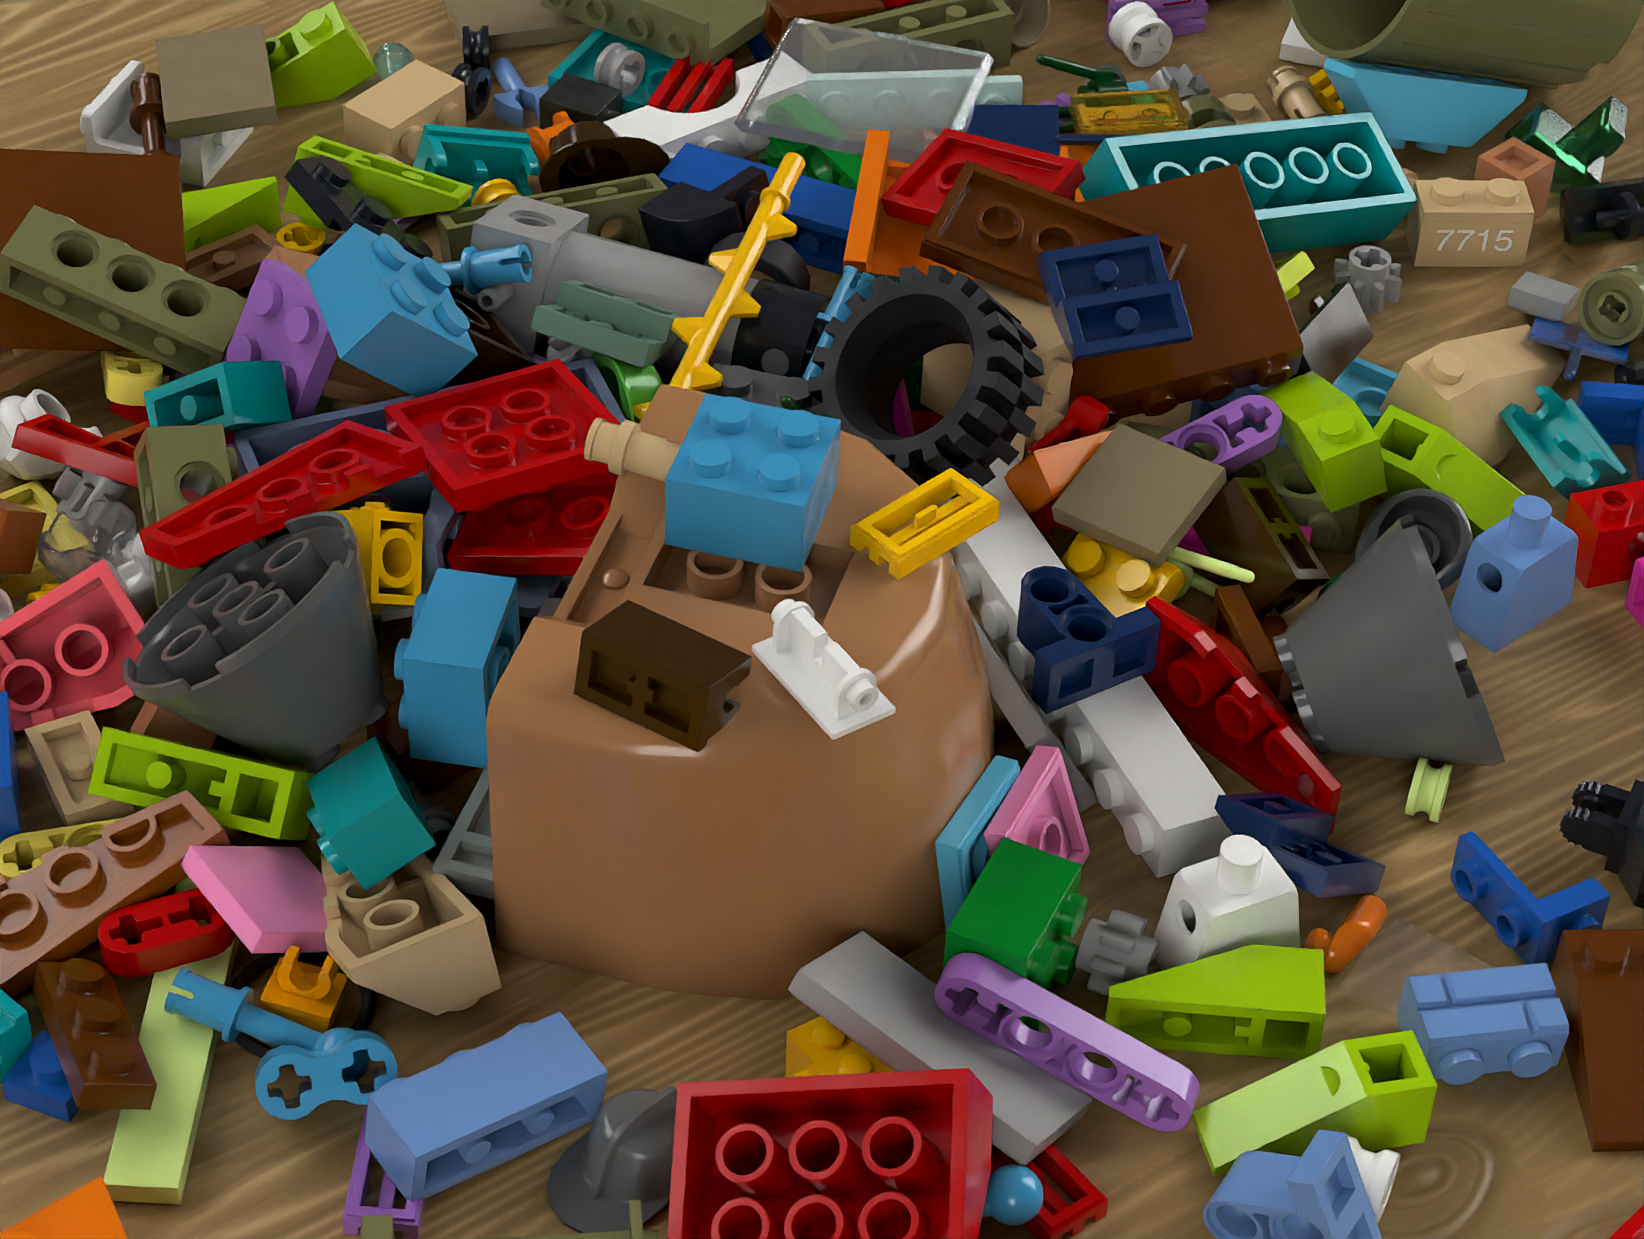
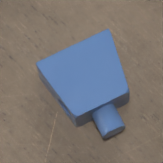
M1526 495L1517 498L1514 501L1510 516L1475 538L1470 546L1450 606V613L1456 628L1494 654L1570 604L1572 600L1579 539L1572 529L1551 517L1552 508L1550 504L1537 496Z

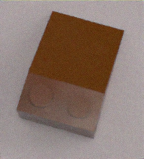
M1644 929L1562 930L1551 977L1556 987V998H1560L1569 1023V1035L1564 1049L1592 1152L1644 1151Z

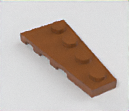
M184 790L104 826L102 838L82 847L69 848L68 844H64L41 855L44 864L5 881L0 873V989L10 998H15L31 986L37 961L64 962L99 939L98 928L102 920L111 912L156 899L186 878L188 875L180 864L190 845L231 846L224 828L188 790Z

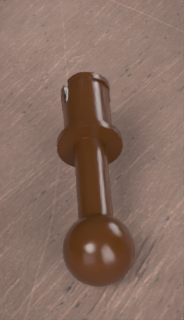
M151 72L143 73L138 76L139 83L134 79L130 85V92L133 98V107L129 114L130 125L136 133L142 135L144 154L142 155L173 156L166 151L164 133L167 131L164 122L160 76Z

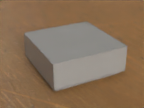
M1527 271L1511 287L1507 305L1510 306L1509 308L1558 323L1575 307L1580 288Z

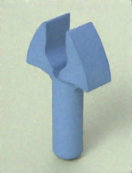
M502 57L495 60L492 64V71L505 93L493 94L494 114L511 125L523 128L522 107H524L526 110L534 111L540 122L539 98L549 89V85L526 87L508 58Z

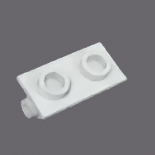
M786 599L776 605L771 614L774 622L773 637L752 645L751 651L832 740L895 714L896 708L876 687L877 680L875 675L867 668H860L839 644L827 635L825 629L814 619V611L807 603Z

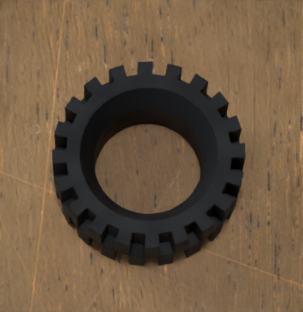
M929 265L926 276L916 266L900 268V283L897 284L884 274L870 282L875 293L873 296L866 300L856 292L844 303L852 311L844 323L832 317L824 331L834 339L829 349L817 346L812 362L823 370L822 376L809 377L808 393L821 402L810 408L811 413L841 420L840 430L868 440L919 486L947 469L952 468L967 479H973L983 487L996 478L989 466L997 458L1010 465L1020 453L1010 445L1015 435L1019 433L1029 438L1036 425V422L1025 413L1028 406H1042L1044 390L1030 379L1044 375L1042 359L1031 351L1037 344L1031 333L1021 325L1022 322L971 278L958 271L954 276L945 267ZM948 344H969L974 356L973 369L966 389L957 404L939 423L923 433L913 437L898 436L893 420V404L899 384L906 372L919 358L935 348ZM956 494L955 496L951 497V499L956 498L960 494Z

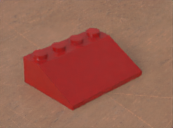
M969 1068L678 1083L667 1239H978L991 1172L993 1095Z

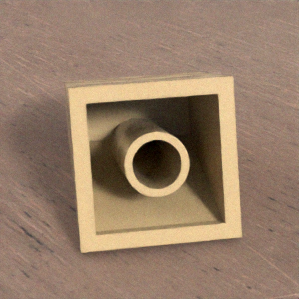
M975 278L973 281L1022 322L1021 325L1031 333L1037 344L1031 351L1042 359L1044 375L1030 378L1044 390L1042 406H1028L1025 413L1036 422V425L1029 438L1017 433L1010 443L1012 447L1020 452L1016 459L1021 461L1030 454L1027 450L1030 446L1057 427L1058 423L1064 419L1068 411L1070 383L1073 376V358L1062 339L1050 306ZM969 344L944 345L935 348L923 356L920 403L943 417L957 404L969 382L974 363L973 352Z

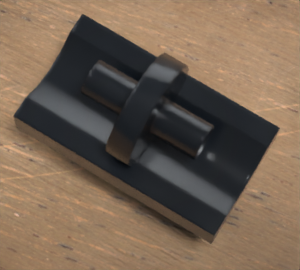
M1644 177L1563 189L1560 193L1559 217L1564 222V241L1574 245L1610 239L1627 241L1635 239L1638 235H1644Z

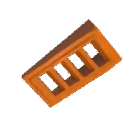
M1113 429L1035 450L1007 471V475L1004 476L1007 486L1026 513H1035L1062 494Z

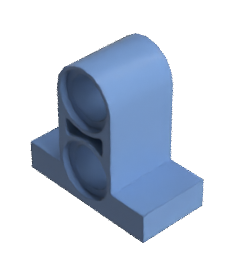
M1319 1129L1301 1157L1263 1151H1246L1240 1154L1203 1211L1204 1223L1216 1239H1382L1347 1134L1344 1132Z

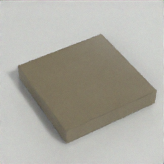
M1118 423L1052 505L1053 521L1160 568L1226 483L1225 467Z

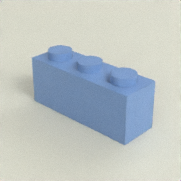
M559 1011L534 1023H522L511 1029L506 1035L475 1049L458 1051L450 1055L443 1063L409 1078L394 1079L382 1086L377 1092L368 1095L364 1142L406 1200L407 1198L410 1201L417 1198L419 1200L423 1198L424 1200L595 1121L603 1105L608 1071Z

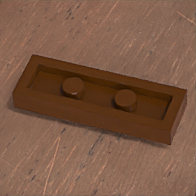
M72 958L64 962L37 961L31 986L77 1108L151 1110L157 1083L111 972L107 970L104 964H97L82 958Z

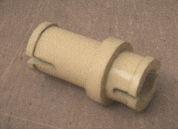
M1286 65L1272 73L1279 84L1273 78H1269L1267 87L1273 94L1272 101L1279 112L1288 115L1291 120L1329 116L1315 99V89L1309 79L1300 75L1295 67Z
M598 417L595 418L589 429L584 447V459L608 464L609 472L620 476H625L631 471L665 482L682 444L641 432L640 424L624 420L618 425Z

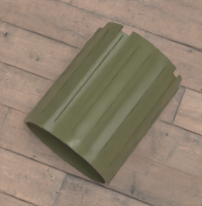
M1287 0L1292 19L1304 40L1320 54L1328 57L1499 80L1506 83L1544 89H1557L1559 85L1577 83L1588 79V71L1598 62L1609 64L1627 42L1638 21L1644 0Z

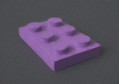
M263 258L223 362L280 360L292 420L313 416L338 353L308 280L282 261Z

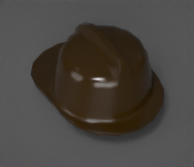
M581 121L568 126L558 136H554L549 140L550 156L541 167L539 183L542 192L546 193L654 173L658 177L670 163L668 154L658 144L649 140L635 137H619L615 131L604 123Z

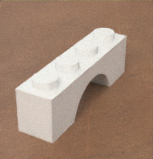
M777 55L736 71L735 97L716 109L699 113H675L647 105L603 123L615 131L619 137L644 138L658 144L668 154L670 161L686 143L743 158L766 149L771 143L765 126L766 117L769 112L792 101H799L807 107V81L812 80L781 56Z

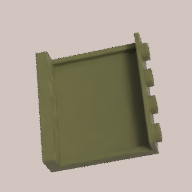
M541 0V6L676 60L677 58L683 59L690 56V65L695 67L698 61L706 63L711 58V66H713L761 33L764 25L766 0Z

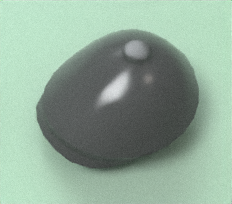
M1416 488L1389 496L1368 517L1355 551V561L1399 518L1412 514L1441 590L1453 584L1461 576L1470 546L1474 541L1470 523L1463 509L1452 498L1430 489Z

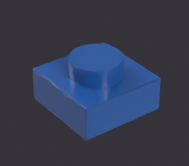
M41 1030L2 1080L5 1098L10 1102L70 1123L80 1108L76 1106L48 1031Z

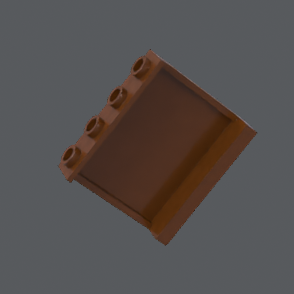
M0 148V252L32 207L37 205L52 213L65 215L77 224L108 238L121 240L131 248L162 262L175 264L186 272L180 156ZM0 292V348L134 352ZM162 364L163 376H170L172 368Z
M1237 164L1080 202L1083 205L1188 244L1185 258L1174 280L1179 281L1194 337L1191 341L1073 360V376L1070 383L1068 407L1081 395L1094 397L1109 408V419L1102 429L1104 430L1115 425L1122 418L1144 413L1146 416H1159L1173 410L1181 403L1202 399L1205 402L1218 401L1228 397L1236 389L1259 384L1261 387H1272L1287 381L1292 375L1297 374L1304 345Z

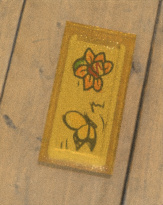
M1175 88L1071 95L1069 110L1076 134L1143 135L1187 130L1188 127L1180 96Z

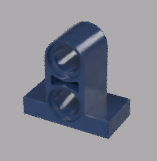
M1056 566L1033 568L1021 580L1017 621V637L1021 644L1035 658L1031 699L1045 714H1049L1155 670L1161 621L1146 606L1115 618L1069 571Z

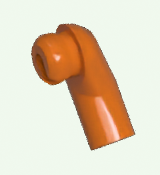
M1362 896L1356 901L1335 935L1323 928H1316L1310 932L1304 948L1323 950L1324 973L1342 972L1379 933L1388 915L1386 904L1376 896Z

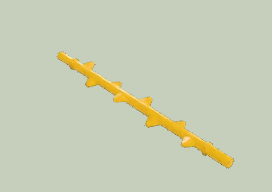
M794 152L784 155L769 187L765 188L760 195V205L739 247L711 253L708 259L709 264L724 274V277L703 317L675 318L672 323L671 329L688 345V348L669 384L670 386L694 391L721 386L723 375L707 363L729 318L758 317L761 306L744 288L767 242L792 237L796 234L797 225L781 214L788 210L790 206L789 197L805 167V160L801 155ZM651 402L637 404L632 407L636 421L640 423Z

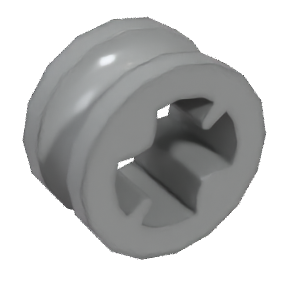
M612 43L600 53L596 61L594 80L595 82L621 89L622 97H627L636 90L643 78L645 71L644 57L635 50H628L626 46L620 43Z

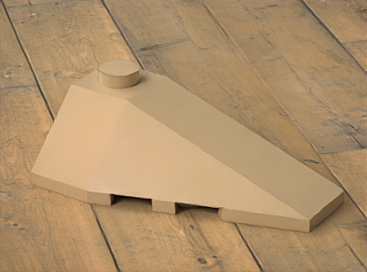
M1528 324L1444 341L1405 361L1379 411L1384 414L1391 404L1444 429L1495 470L1500 466L1517 440L1499 413L1511 403L1522 407L1527 414L1535 413L1538 406L1542 403L1534 390L1535 387L1548 386L1552 388L1567 365V360L1552 346L1528 340L1532 329Z
M321 851L322 876L327 886L326 897H323V908L327 919L325 943L329 955L353 983L436 1016L447 1011H460L469 1008L480 997L502 988L483 915L444 874H433V863L423 853L365 891L350 870L342 875H338Z

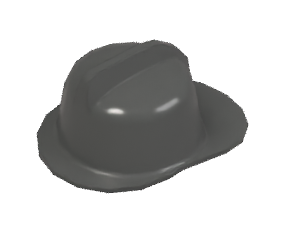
M669 1086L661 1092L649 1089L626 1090L613 1096L599 1110L592 1128L563 1153L551 1170L547 1190L551 1208L565 1226L579 1233L629 1230V1200H641L642 1225L653 1219L669 1204L677 1089L673 1086Z

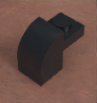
M751 165L710 192L684 182H679L638 208L651 251L704 265L706 258L716 243L731 234L747 231L760 205V195L765 188L769 187L766 171Z

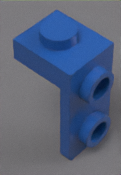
M1582 381L1577 404L1608 444L1629 445L1633 447L1638 481L1644 480V385Z
M1474 831L1460 835L1458 838L1450 879L1456 892L1464 901L1474 906L1495 929L1500 941L1505 946L1512 948L1526 964H1548L1555 961L1562 930L1603 929L1602 926L1611 894L1594 877L1538 900Z

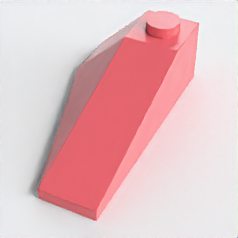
M102 559L0 622V692L7 691L14 732L86 710H90L93 713L118 707L136 696L122 678L123 660L127 657H130L135 663L143 648L136 635L146 624L148 618L114 565L107 560Z

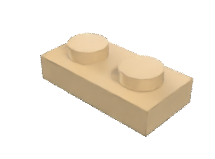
M90 710L24 729L28 750L64 826L123 818L134 813L133 804L88 794L101 738V732Z

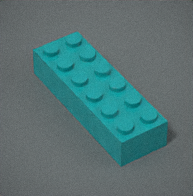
M1372 112L1105 138L1083 167L1085 180L1079 186L1084 200L1088 201L1237 164L1270 254L1384 240L1418 202Z

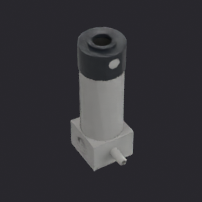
M516 194L476 220L473 224L470 247L473 246L478 251L512 247L522 243L530 251L532 263L521 264L522 269L532 268V279L530 282L489 286L475 295L468 292L465 284L463 292L477 298V303L482 310L493 312L523 349L530 354H534L552 338L551 336L531 330L530 326L536 306L555 304L561 281L581 280L686 317H703L724 277V274L713 267L588 234L589 214ZM749 278L744 290L761 306L758 317L729 318L707 364L711 367L714 362L730 366L739 365L750 370L802 378L826 326L816 317L819 312L825 313L832 297L768 279L757 280ZM679 337L672 347L652 365L655 368L675 373L688 345Z

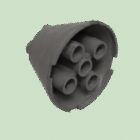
M331 511L309 513L287 520L284 525L290 533L278 537L263 546L256 539L228 551L177 590L151 616L136 635L143 648L135 663L130 657L123 660L121 674L130 690L139 698L267 760L285 766L302 763L308 771H315L329 764L340 752L341 746L339 743L358 727L368 726L380 719L388 710L390 702L383 694L384 683L358 537L355 529L345 516Z
M1412 514L1401 517L1285 630V633L1273 637L1285 673L1289 675L1295 691L1292 692L1303 725L1306 730L1308 729L1314 748L1319 756L1330 752V754L1416 761L1422 757L1428 759L1429 762L1481 766L1501 764L1505 762L1500 744L1482 695L1468 666L1467 655L1418 528L1414 523Z

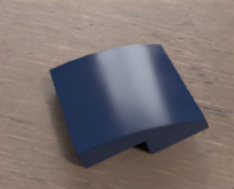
M1157 233L1045 251L1039 255L1036 263L1046 297L1062 339L1074 361L1191 341L1194 337L1179 281L1169 280Z
M1279 792L1218 795L1214 809L1234 835L1250 836L1256 839L1261 846H1265L1297 887L1319 898L1378 891L1386 866L1328 842L1327 840L1335 819L1334 815Z

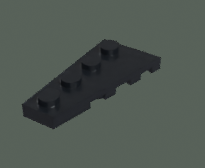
M324 156L298 159L284 176L328 228L335 231L344 230L346 232L356 223L378 236L383 233L390 235L399 242L404 250L420 259L424 257L432 259L433 252L430 247L418 237L406 234L391 220L392 213L388 207L378 199L364 195L350 181V172L335 159ZM464 284L454 285L453 287L463 291Z

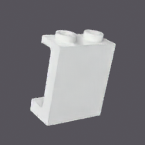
M131 60L117 76L111 79L107 87L93 102L84 108L80 118V131L85 138L86 152L144 154L142 135L132 129L129 121V114L133 107L130 85L134 79L139 83L138 76L145 73L143 62ZM254 127L173 140L168 139L167 132L164 133L166 151L173 156H180L181 182L205 187L253 132Z

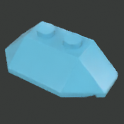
M1326 57L1324 69L1348 114L1372 112L1389 146L1399 149L1405 148L1406 140L1416 141L1417 148L1436 153H1447L1449 145L1471 148L1522 104L1526 99L1528 91L1499 80Z

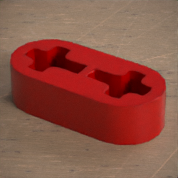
M198 888L120 908L106 916L98 928L103 964L108 971L115 975L128 978L145 976L211 958L229 948L236 936L235 932ZM206 920L208 925L199 926L196 921ZM128 939H137L138 944L128 945L126 941Z

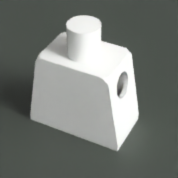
M1233 835L1226 838L1221 844L1218 857L1182 868L1174 876L1153 939L1160 941L1156 961L1162 970H1166L1251 944L1300 948L1298 892L1294 883L1265 846H1261L1256 839L1246 835Z

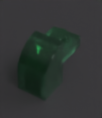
M1611 95L1573 127L1542 101L1505 133L1504 142L1515 137L1556 160L1549 192L1560 194L1563 189L1568 187L1601 183L1604 158L1614 154L1625 140L1628 107Z

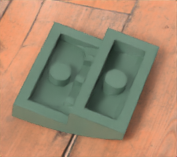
M581 280L561 281L555 304L536 306L530 329L643 368L660 359L679 338L671 329L674 319L688 317Z

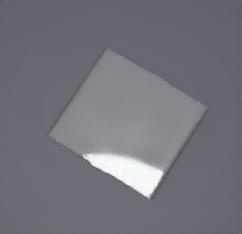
M795 18L786 28L734 124L743 132L821 146L822 149L853 155L855 153L863 155L868 129L890 131L889 160L912 164L945 128L962 131L994 59L985 52L910 39L907 36L886 32H872Z

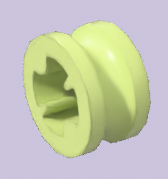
M1420 757L1411 783L1405 814L1414 816L1416 812L1424 811L1429 815V821L1438 823L1446 799L1453 766L1444 763L1443 767L1435 769L1429 765L1428 759Z

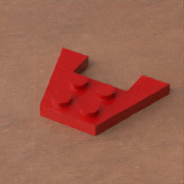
M112 402L109 412L127 419L136 425L105 437L97 436L48 413L18 424L12 448L139 488L133 452L145 428L150 427L146 406H131ZM189 489L180 490L183 497L190 503L202 498L196 491Z

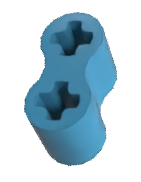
M353 1031L344 1036L334 1047L323 1051L307 1050L296 1045H281L270 1050L261 1058L255 1071L256 1095L260 1105L270 1115L282 1120L299 1119L308 1115L318 1105L329 1100H346L356 1105H368V1095L377 1092L386 1083L397 1079V1063L389 1044L380 1035L370 1031ZM358 1050H367L372 1061L383 1060V1066L376 1067L371 1071L372 1082L358 1085L354 1075L342 1076V1068L353 1065V1052ZM286 1064L294 1065V1071L297 1076H310V1081L299 1084V1097L294 1099H284L281 1088L269 1089L267 1083H272L279 1079V1067Z

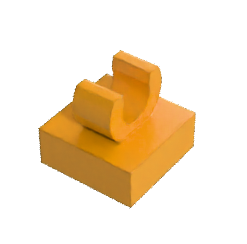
M291 945L284 957L280 956L263 991L258 1007L325 1033L331 1029L344 1000L348 976L338 973L339 965L330 955H327L322 968L299 962L300 947Z

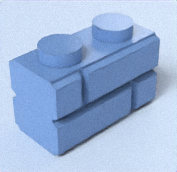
M1547 963L1406 977L1396 1010V1019L1400 1031L1413 1030L1434 1079L1442 1078L1445 1083L1450 1085L1466 1084L1487 1073L1512 1071L1515 1076L1522 1078L1540 1075L1552 1066L1558 1065L1569 1035V1023L1560 998H1556V987Z

